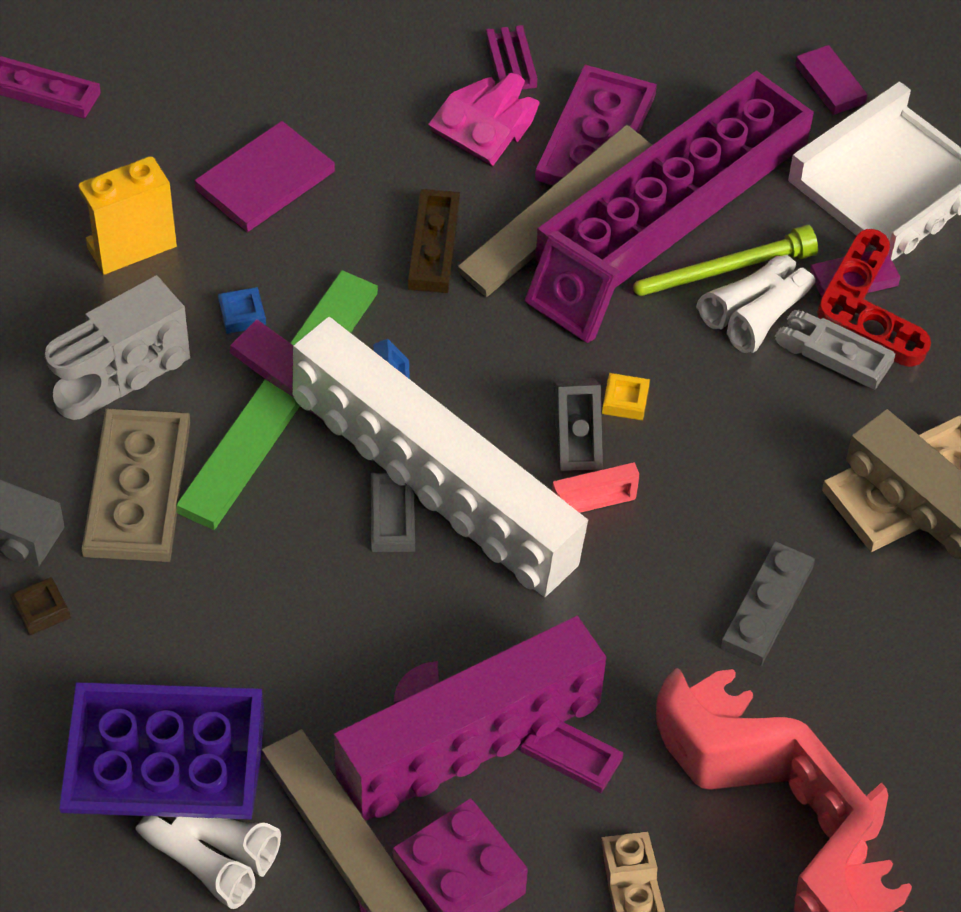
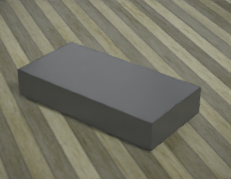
M371 473L372 552H415L414 490L406 483L405 485H398L389 477L388 473Z

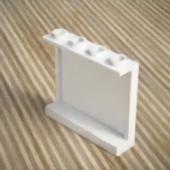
M900 81L793 154L788 179L791 184L856 236L865 229H875L884 233L890 242L888 254L892 261L902 253L908 254L913 251L919 241L928 234L939 232L946 221L954 215H961V147L907 107L911 90ZM869 245L871 248L876 250V247Z

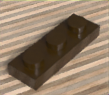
M421 189L408 277V290L449 292L460 192Z

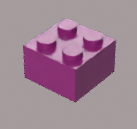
M471 798L393 848V862L428 912H499L526 894L527 866Z

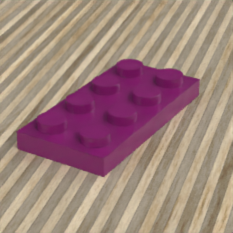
M584 65L536 168L535 180L554 186L624 126L629 125L639 133L656 96L657 84Z

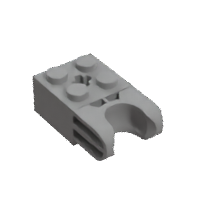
M156 275L86 313L85 323L52 340L47 345L45 352L47 366L55 375L62 378L53 388V400L56 410L66 418L72 420L81 419L133 390L143 388L149 381L169 370L177 369L190 359L185 306Z

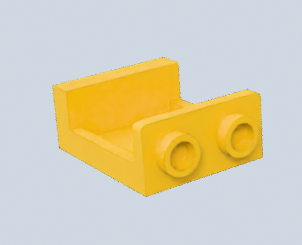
M150 156L79 183V191L88 205L92 235L86 237L87 248L103 275L177 247L170 182L154 157Z

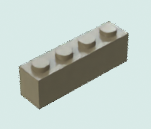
M886 409L852 435L846 461L856 474L865 477L876 486L890 503L898 505L913 518V521L921 530L929 532L942 543L952 557L961 560V470L891 411Z

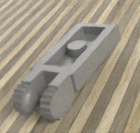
M794 310L788 316L787 323L791 328H788V326L780 327L775 335L777 343L784 349H788L789 352L794 354L802 353V355L874 390L892 366L896 355L894 351L825 318L819 319L800 310Z

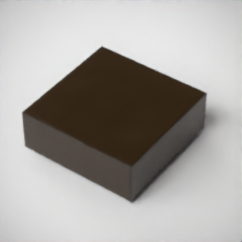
M52 577L10 594L12 603L29 636L71 618L70 611Z

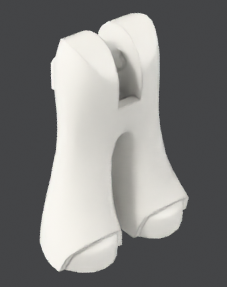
M787 254L776 256L748 277L702 295L697 302L696 308L699 310L703 321L710 328H720L722 330L728 324L727 335L732 345L740 352L754 353L758 350L773 323L812 288L815 283V277L805 268H799L793 273L796 261Z
M144 816L136 826V831L149 844L185 866L205 884L219 901L231 909L240 907L254 890L255 876L253 872L262 877L266 874L275 860L281 841L280 830L268 823H245L233 819L165 817L173 822L171 825L157 816ZM199 840L208 843L209 845L215 847L216 849L220 850L221 852L225 853L226 855L237 861L231 860L212 851L211 849L203 845Z

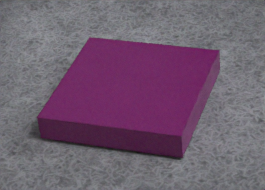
M555 231L548 235L524 302L586 343H589L596 338L621 272L565 235Z

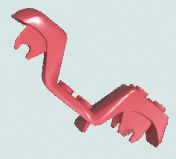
M679 668L673 669L664 680L657 696L656 722L666 748L691 780L702 789L708 790L789 781L790 788L795 797L802 804L808 803L818 815V822L822 830L830 838L798 877L794 912H893L904 905L912 889L910 883L903 884L897 889H888L881 882V877L889 873L893 866L891 860L863 864L867 857L868 846L866 841L878 836L884 821L889 795L883 783H880L866 796L812 730L799 720L787 717L740 718L752 700L753 693L751 690H748L738 696H731L725 692V685L732 682L735 678L736 672L733 669L717 671L689 688Z

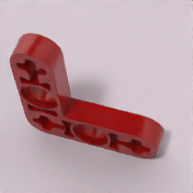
M865 229L855 237L826 289L818 307V318H825L894 351L896 354L894 362L907 367L917 366L924 361L929 352L931 340L928 333L921 327L864 300L885 263L890 250L889 239L884 233L875 229ZM872 245L876 247V250L873 251L868 263H866L861 258L865 249ZM848 272L858 273L864 279V284L858 287L851 286L846 283L843 275ZM836 304L843 307L838 315L831 312ZM856 312L859 314V316L856 321V324L854 325L850 322L853 319L854 314ZM868 320L877 321L883 326L884 333L881 335L869 334L864 329L863 323ZM892 331H894L897 335L891 343L888 340ZM909 340L916 343L913 351L905 349Z

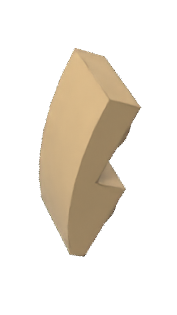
M640 832L602 837L603 857L613 912H665L657 882L658 867L649 833Z

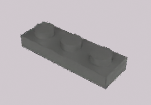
M775 541L724 635L721 649L758 666H762L813 569L815 558Z

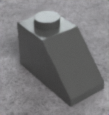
M595 378L553 380L554 423L560 471L603 469L601 385Z
M0 480V551L15 562L21 563L25 561L39 567L65 528L61 505L57 501Z

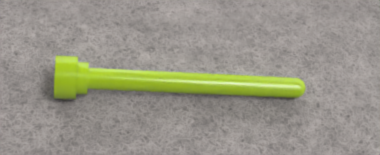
M810 225L793 228L790 234L785 235L784 240L638 280L633 285V291L638 296H644L768 261L776 256L786 254L792 258L798 257L799 259L815 256L818 253L817 238Z

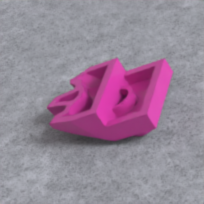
M509 73L496 85L494 79L489 77L451 93L428 125L435 134L493 167L512 140L518 143L533 122L540 102L531 97L518 99L525 82L519 74Z

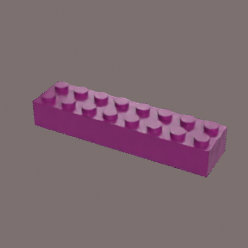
M756 70L538 227L535 260L539 262L548 235L558 231L619 270L621 274L616 287L807 145L814 112Z

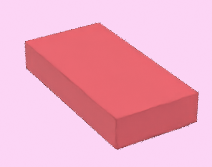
M635 462L553 481L552 492L579 513L635 500L639 472Z

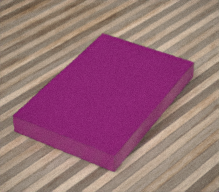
M281 121L195 179V190L248 233L335 172V163Z

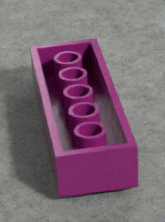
M577 615L334 733L336 779L365 821L375 816L377 818L387 816L396 810L399 804L415 796L424 797L429 795L439 787L440 783L456 775L458 777L469 775L479 767L480 763L496 755L498 757L509 755L533 731L538 737H544L552 733L559 726L560 720L564 722L574 716L580 718L593 712L598 704L601 703L606 655Z

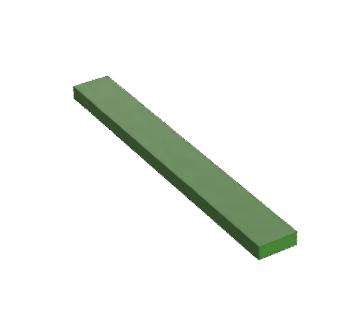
M342 270L291 344L294 346L329 316L351 333L376 297L378 285ZM265 379L177 503V514L215 530L300 407L295 398Z

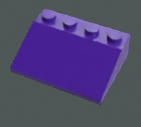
M76 682L59 808L60 813L252 819L261 761L265 717L262 689Z

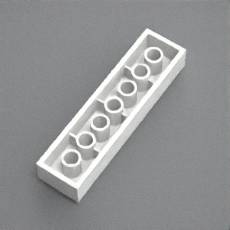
M330 316L293 346V396L296 402L303 409L312 410L322 418L333 433L337 435L342 434L352 442L364 458L368 460L373 459L383 467L398 485H405V483L409 485L426 508L431 511L436 510L449 520L457 533L464 537H470L480 545L484 553L496 563L501 562L511 570L524 587L536 590L545 598L579 566L588 519Z

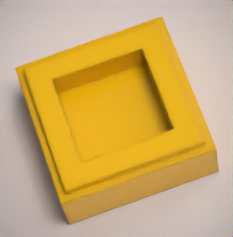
M609 373L602 414L643 421L650 379Z

